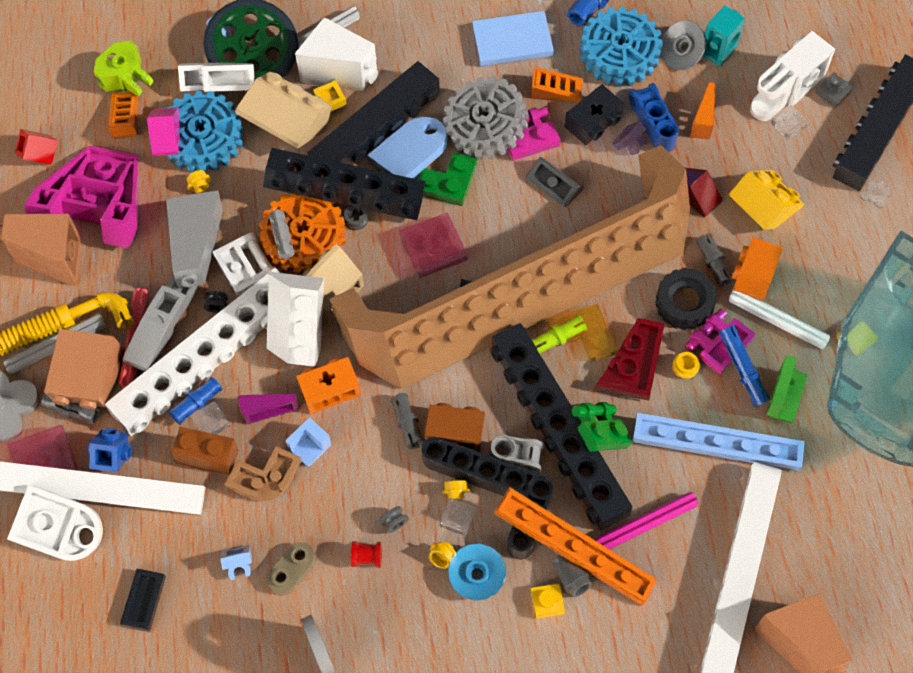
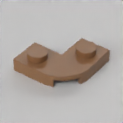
M275 446L263 470L237 460L225 486L254 500L268 501L275 499L286 491L302 459L298 455Z

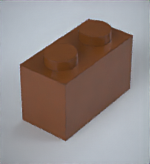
M447 403L429 404L424 435L425 440L431 437H438L480 452L485 411H480L478 408L471 406L462 409L454 408Z
M180 427L171 453L177 464L230 475L239 450L234 438Z

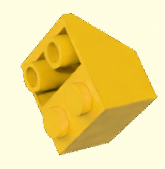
M773 170L748 171L728 194L764 230L775 229L805 205L799 200L800 195L794 189L787 188L781 182L782 178Z

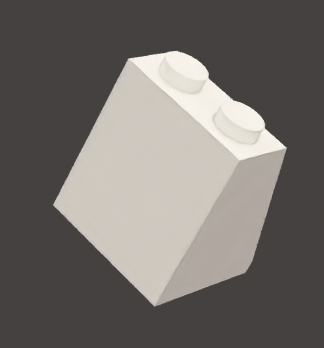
M325 17L295 53L300 82L303 84L323 86L336 80L340 88L364 91L369 83L372 84L378 76L375 44Z

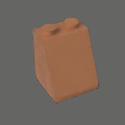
M4 214L3 224H0V240H3L7 252L11 253L15 262L68 285L76 286L81 237L70 215Z
M59 329L44 393L52 399V403L68 406L69 402L79 403L80 407L95 410L96 406L106 407L105 403L110 398L122 367L124 348L114 336Z
M820 593L765 614L755 627L756 633L800 673L847 672L845 667L853 661Z

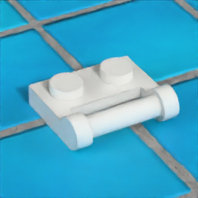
M253 232L212 252L237 297L276 268L271 266L258 244L259 239ZM247 248L251 251L262 272L255 273L244 255L243 249Z

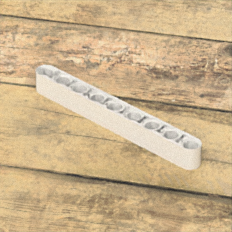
M757 462L752 464L700 673H734L779 486L781 469Z

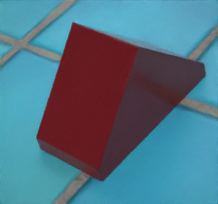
M686 168L690 206L705 218L722 203L723 199L708 170Z

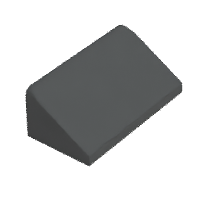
M539 157L525 177L564 207H567L584 189L581 184L543 157Z

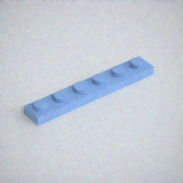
M637 413L633 435L634 443L750 463L757 462L767 466L800 471L802 468L805 441L643 413Z

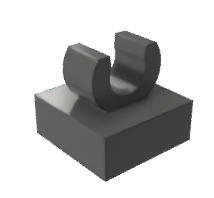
M833 72L817 88L816 94L836 108L851 93L853 86Z

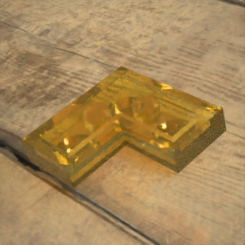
M598 304L547 319L548 328L551 330L553 325L558 324L559 326L579 314L584 321L576 324L574 327L585 323L587 330L567 339V343L582 339L591 362L616 355L617 348Z

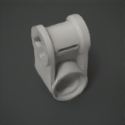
M499 435L492 440L489 456L540 473V453L544 450L545 445L542 441L536 439ZM500 447L506 448L509 454L499 455L496 449Z

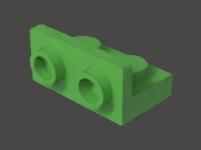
M786 355L777 376L766 416L792 424L796 417L807 374L799 372V369L794 368L797 358Z

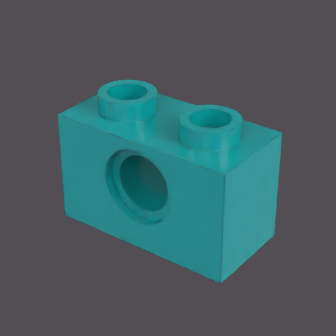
M724 5L706 26L704 35L706 45L703 56L721 66L738 47L745 17L738 11Z

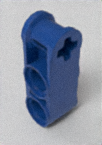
M651 83L647 88L629 91L630 105L640 119L654 148L662 145L668 152L673 151L676 146L679 129L660 96L657 86Z

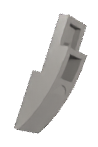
M173 275L167 286H161L128 345L123 357L124 363L143 371L148 370L154 364L172 337L175 324L198 292L199 285L178 288Z

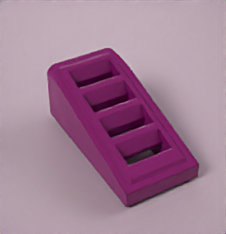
M295 394L238 396L241 412L246 424L294 412L299 409Z

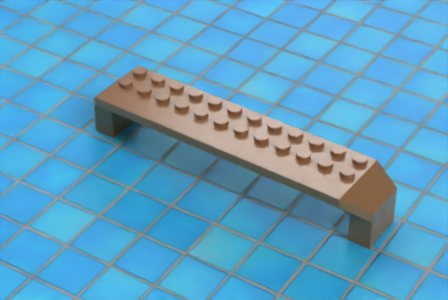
M662 145L638 155L643 195L647 200L405 314L368 310L354 288L334 296L329 301L341 336L361 367L403 389L492 346V336L521 323L526 330L684 253L690 213L686 168Z

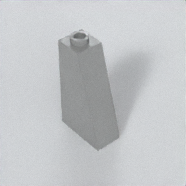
M218 190L166 199L172 269L178 288L205 284L223 213Z

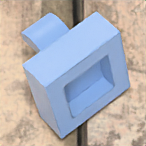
M250 545L221 552L222 569H228V575L231 580L235 579L234 569L237 567L244 568L246 577L250 576V563H252Z

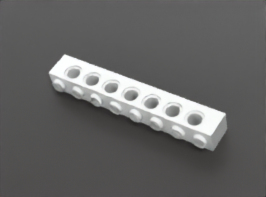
M276 268L270 271L280 273ZM269 273L105 403L110 414L130 436L143 431L154 417L164 414L175 400L186 396L196 383L207 379L217 366L228 362L243 345H249L260 331L267 329L268 305L263 303L268 300ZM247 316L253 317V319L248 322L242 321ZM225 333H232V336L229 338H221ZM204 350H212L206 356L200 355ZM190 367L187 372L179 373L181 368ZM169 384L165 390H157L160 385ZM147 401L144 407L136 408L139 402Z

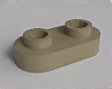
M302 542L293 544L271 568L267 575V584L274 594L279 596L290 594L313 568L316 557L310 545ZM302 552L305 554L304 559H295L297 553ZM279 575H286L284 582L279 583L276 581Z

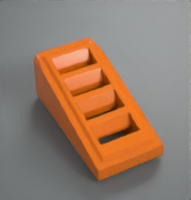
M534 68L531 98L580 102L583 78L547 69ZM550 84H555V88L550 87ZM560 84L565 85V91L560 90ZM570 85L575 86V93L570 92Z
M709 82L692 123L691 138H711L714 126V82Z
M132 92L112 93L109 115V131L112 138L138 136V96ZM131 99V101L118 102V100ZM130 106V108L118 109V107ZM130 113V115L118 116V114ZM129 120V122L118 123V121Z

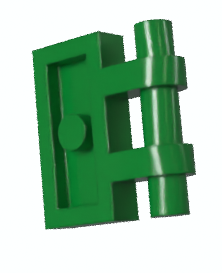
M598 402L595 405L592 403H581L579 406L572 408V415L579 417L582 422L577 429L590 452L627 449L633 444L628 430L622 421L613 420L611 415H615L617 412L615 405L607 402Z

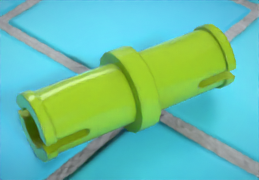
M578 314L559 326L558 324L553 325L551 330L531 340L535 346L544 342V344L536 347L538 352L542 354L558 344L561 346L566 344L567 339L586 331L587 326L585 323L574 327L576 324L584 321Z

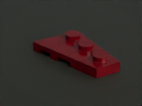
M638 318L615 357L612 358L603 376L600 377L595 389L649 401L665 323Z

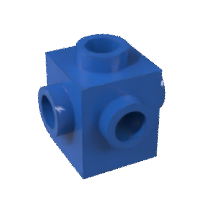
M113 428L101 429L95 438L89 442V469L117 473L125 461H129L132 446L128 444V433L119 432Z

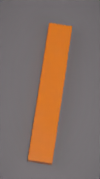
M510 487L507 489L494 512L495 515L642 606L646 603L657 581L656 578Z

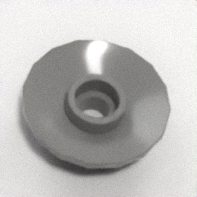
M679 21L673 24L665 32L662 38V48H660L662 59L667 66L675 70H687L693 67L702 58L705 51L706 39L704 31L699 25L691 21ZM689 43V47L685 51V46Z

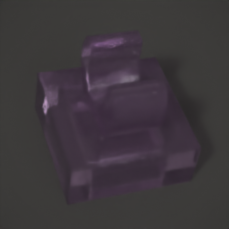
M640 121L628 125L612 144L618 150L627 148L631 155L638 154L640 151L635 146V142L640 146L648 143L647 139L641 135L646 128Z

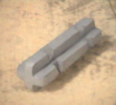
M276 209L270 212L269 218L270 223L274 224L271 227L276 246H278V255L286 260L294 256L293 246L290 245L292 242L287 223H284L286 222L285 214L283 211Z

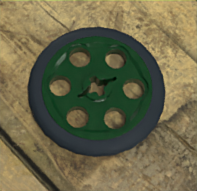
M236 0L223 6L209 20L204 33L203 45L205 56L209 63H248L253 61L259 65L258 71L254 73V79L268 72L277 73L283 78L295 62L298 38L290 18L274 4L264 0ZM253 14L257 17V22L254 25H247L243 21L244 16ZM226 26H232L235 28L236 34L233 37H225L222 34V29ZM268 26H276L280 32L277 36L270 37L265 33V30ZM255 34H256V39H255V45H256V46H253V45H252V46H251L250 48H248V50H247V42H246V40H247V41H251L252 39H254ZM271 49H275L280 53V58L276 61H271L266 57V53ZM226 50H233L236 52L237 57L234 61H226L222 56Z

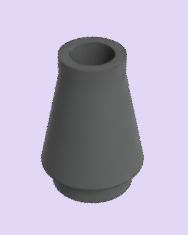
M558 555L552 561L567 594H571L572 597H578L591 587L590 575L582 568L561 555Z

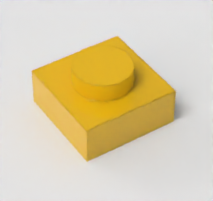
M336 80L313 89L314 96L322 98L324 102L332 106L331 111L347 105L346 98Z
M559 583L531 588L530 592L535 619L564 615L565 609Z

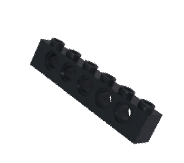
M271 147L265 169L263 187L417 221L426 181Z

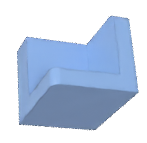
M309 417L286 439L288 450L300 456L301 462L306 467H309L331 446L329 435Z

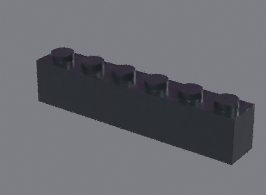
M906 54L900 63L894 62L888 73L891 76L890 80H883L877 92L880 94L879 98H872L866 110L869 112L868 116L862 115L855 127L858 130L857 134L849 136L844 145V148L847 149L845 154L839 153L832 167L836 168L832 178L859 192L913 104V58Z
M417 61L309 150L307 155L350 165L360 163L368 152L373 148H377L384 142L387 136L392 132L395 133L410 117H415L425 104L437 98L440 93L439 78Z

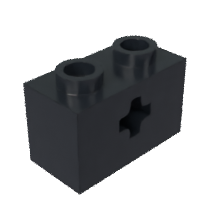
M601 84L566 112L564 127L586 146L592 140H598L610 125L615 126L621 120L624 102Z

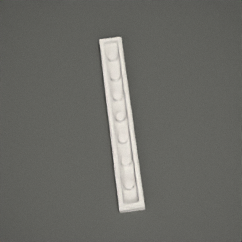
M0 462V491L25 494L28 485H33L72 500L197 515L202 514L205 486Z

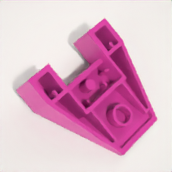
M88 146L35 187L24 204L26 214H69L73 219L101 224L104 244L129 248L138 232V155Z

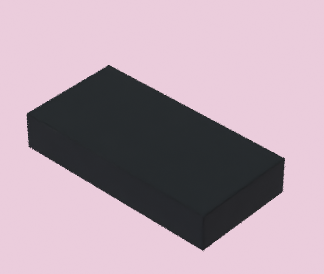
M136 569L120 622L122 627L150 632L165 583V574Z

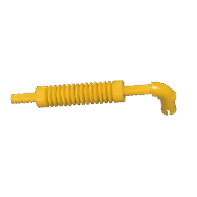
M113 292L96 294L97 297L72 308H68L67 304L64 303L55 307V310L50 309V312L41 313V317L36 315V319L31 317V321L27 319L26 323L24 321L21 322V325L17 323L16 327L14 325L11 329L8 327L7 331L3 329L2 334L0 333V355L3 357L4 353L9 354V350L14 352V348L19 350V346L24 348V344L28 346L29 342L33 344L34 340L36 342L39 338L42 340L43 336L47 338L48 334L58 333L59 329H67L75 325L74 318L101 306L103 309L107 308L109 313L112 312L117 327L121 330L127 329L124 324L125 320L129 328H131L134 324V319L130 314L128 302L125 298Z

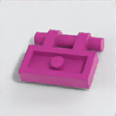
M546 107L528 109L529 118L526 121L527 123L531 122L532 127L522 130L524 137L522 140L517 139L515 141L516 147L513 149L507 148L513 161L560 146L561 140L552 120L542 123L540 120L549 116Z
M719 309L715 314H710L700 330H695L689 336L690 340L685 344V348L689 352H693L697 347H702L704 350L701 352L699 359L719 375L733 361L720 335L713 341L708 338L713 330L720 332L735 325L745 348L756 336L753 331L736 318L729 324L725 323L723 320L727 317V313L723 309Z

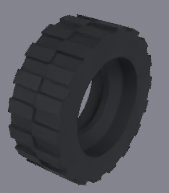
M693 268L675 269L672 273L665 275L664 280H661L656 295L655 303L659 316H662L663 321L668 322L672 327H678L681 330H692L698 326L701 327L705 324L710 314L713 313L716 305L717 290L712 284L713 281L705 273ZM683 287L693 289L699 296L698 306L692 310L678 308L673 301L675 291Z

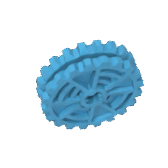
M612 7L608 8L607 13L598 12L596 19L591 17L588 20L589 26H584V35L581 36V62L587 63L586 71L594 72L596 80L602 78L604 83L608 85L611 82H615L616 86L621 87L623 83L632 86L635 80L643 82L645 75L651 76L654 71L653 67H657L659 63L658 58L661 53L662 40L659 39L661 37L660 30H655L656 23L648 21V15L645 13L642 15L637 14L636 9L626 11L625 7H620L619 10L615 11Z
M196 91L195 95L192 96L189 93L184 94V99L182 100L174 99V105L166 107H179L180 110L179 154L168 155L171 163L177 162V168L182 170L184 167H187L189 173H193L195 170H204L207 173V169H212L215 172L219 170V165L227 166L230 164V157H237L238 152L236 149L242 148L243 142L240 138L244 137V131L241 129L240 115L235 113L236 110H234L235 107L231 101L226 103L225 96L219 95L215 97L214 92L211 91L206 95L202 94V91Z

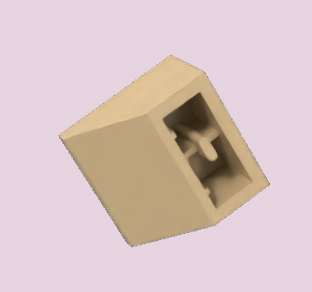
M337 244L330 250L324 251L319 258V262L312 269H307L302 275L324 278L322 318L328 323L335 318L329 299L352 288L358 293L364 287L362 273Z

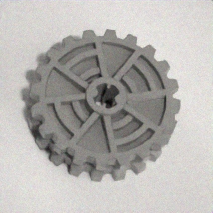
M491 76L488 80L480 77L475 83L467 82L464 89L459 87L456 90L457 95L455 97L450 96L448 99L450 106L444 108V113L447 116L443 117V123L447 126L445 129L447 134L450 135L449 138L452 144H455L459 152L464 150L466 156L471 157L474 154L477 159H482L486 155H488L489 159H492L496 153L506 154L508 147L513 149L517 146L515 143L517 139H523L524 134L522 130L528 128L526 119L529 118V114L525 110L527 107L522 100V94L520 91L516 92L517 88L513 83L508 85L507 80L503 78L497 81L495 77Z

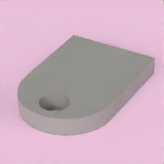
M312 614L300 619L321 672L335 673Z

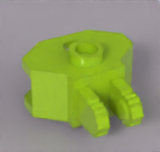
M130 40L113 43L96 58L94 75L99 78L98 85L105 92L116 90L126 92L129 90L134 95L139 96L142 94V90L136 84L137 81L140 80L147 86L153 84L151 76L141 69L142 59L137 45ZM110 55H115L112 60L108 59Z

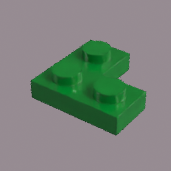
M453 152L446 173L427 168L423 169L417 176L418 180L426 181L423 196L463 206L477 166V158Z

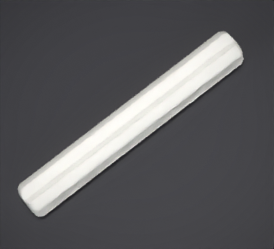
M734 290L729 297L730 303L820 349H824L830 339L828 334L759 299Z

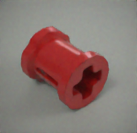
M352 541V567H356L358 564H366L381 568L382 542L358 544L357 541Z

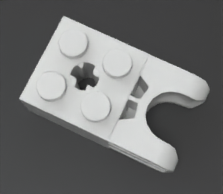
M813 31L806 37H799L793 44L792 49L788 52H782L776 59L775 64L760 76L757 84L759 93L752 101L750 107L751 114L760 121H768L787 104L793 107L825 78L835 48Z

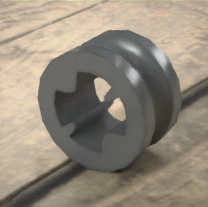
M348 206L345 209V224L349 229L361 230L367 225L368 216L366 209ZM353 214L359 215L358 221H354Z
M401 506L392 508L381 517L380 523L387 526V533L397 531L409 520L407 515H402L403 509Z

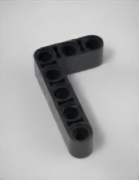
M438 437L428 438L422 444V460L428 469L460 481H467L471 485L502 496L505 495L510 487L548 511L554 488L552 481L548 477ZM431 450H438L442 453L436 458L428 456V452ZM458 459H464L468 464L464 467H457L454 465V462ZM487 468L491 469L494 474L490 477H484L480 474V471ZM510 478H516L521 484L513 487L508 485L506 481ZM543 488L547 491V494L545 496H537L533 490ZM512 525L508 537V552L515 559H526L531 555L537 540ZM522 538L528 542V546L518 548L513 542L516 539Z

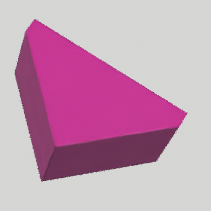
M179 107L153 109L148 115L147 122L153 156L179 154Z

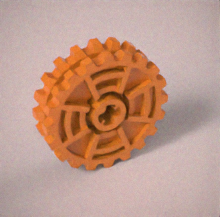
M283 194L280 196L281 200L279 202L273 200L270 203L271 209L264 210L263 212L265 220L259 222L261 229L259 235L262 248L265 249V256L267 259L273 258L271 262L274 267L282 266V272L288 273L291 270L294 271L295 275H301L302 272L309 268L312 269L319 262V258L324 251L330 250L335 244L340 247L346 244L344 217L340 216L341 210L339 207H333V202L296 194L291 196ZM276 209L283 211L285 214L286 222L284 223H287L292 242L290 245L293 246L294 256L286 260L278 255V246H276L271 227L274 224L270 223L269 218L270 212Z

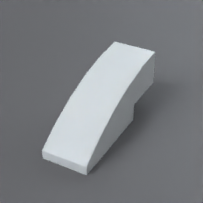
M181 63L178 66L180 91L249 90L255 81L253 64Z

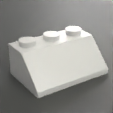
M275 272L269 273L267 349L286 363L306 366L316 365L321 353L324 278Z

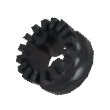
M213 291L205 293L204 300L206 302H204L203 308L206 311L219 313L228 306L226 303L228 301V294H225V292L221 293L219 291L217 293V291H214L213 293Z

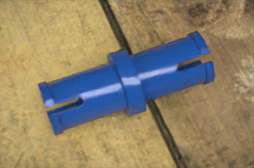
M210 377L194 392L191 390L187 393V398L169 411L170 416L177 424L181 425L190 415L197 410L201 411L205 407L204 404L218 392H221L223 390L221 385L215 378Z

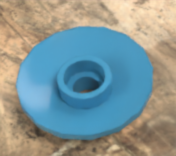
M470 544L459 549L456 556L452 557L448 568L449 581L454 590L463 598L473 601L486 600L496 595L503 587L506 578L505 563L501 555L492 547L483 544ZM480 571L483 576L480 579H474L472 573Z

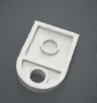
M28 485L7 539L54 557L73 561L83 559L97 549L102 539L103 526L99 515L91 507L39 487ZM84 528H89L94 534L93 541L88 545L83 544L79 539V533Z

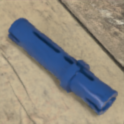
M735 325L718 332L741 378L739 381L748 391L754 407L771 400L760 379L761 374L753 366Z

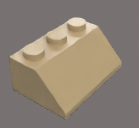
M268 72L255 79L237 106L235 113L298 149L325 132L332 106L324 102L322 98L304 91L300 86L284 80L279 74Z

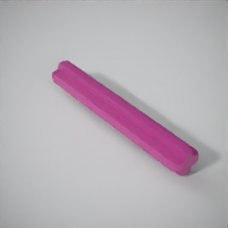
M688 492L596 537L595 541L608 549H612L697 507L698 500L693 492Z

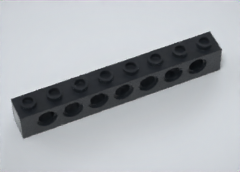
M519 323L492 336L490 352L496 363L500 362L505 369L503 374L509 385L514 384L517 389V399L523 408L527 406L530 411V420L534 428L542 431L545 437L543 438L547 450L550 453L554 452L558 458L557 465L564 477L568 476L573 484L571 489L578 501L583 500L587 509L585 512L589 521L593 525L597 524L601 531L630 516L633 506L600 452H590L577 429L582 422L579 417L572 415L573 407L523 325ZM519 355L523 357V360L513 361L511 357ZM527 377H532L536 379L537 382L533 384H528L524 381V379ZM544 399L549 401L551 404L549 406L543 407L540 406L537 403V401ZM560 422L564 425V428L557 430L551 427V424ZM574 445L578 448V451L569 453L564 447ZM582 468H587L593 474L591 476L585 477L582 476L578 472V470ZM602 492L606 495L607 499L599 501L592 494Z

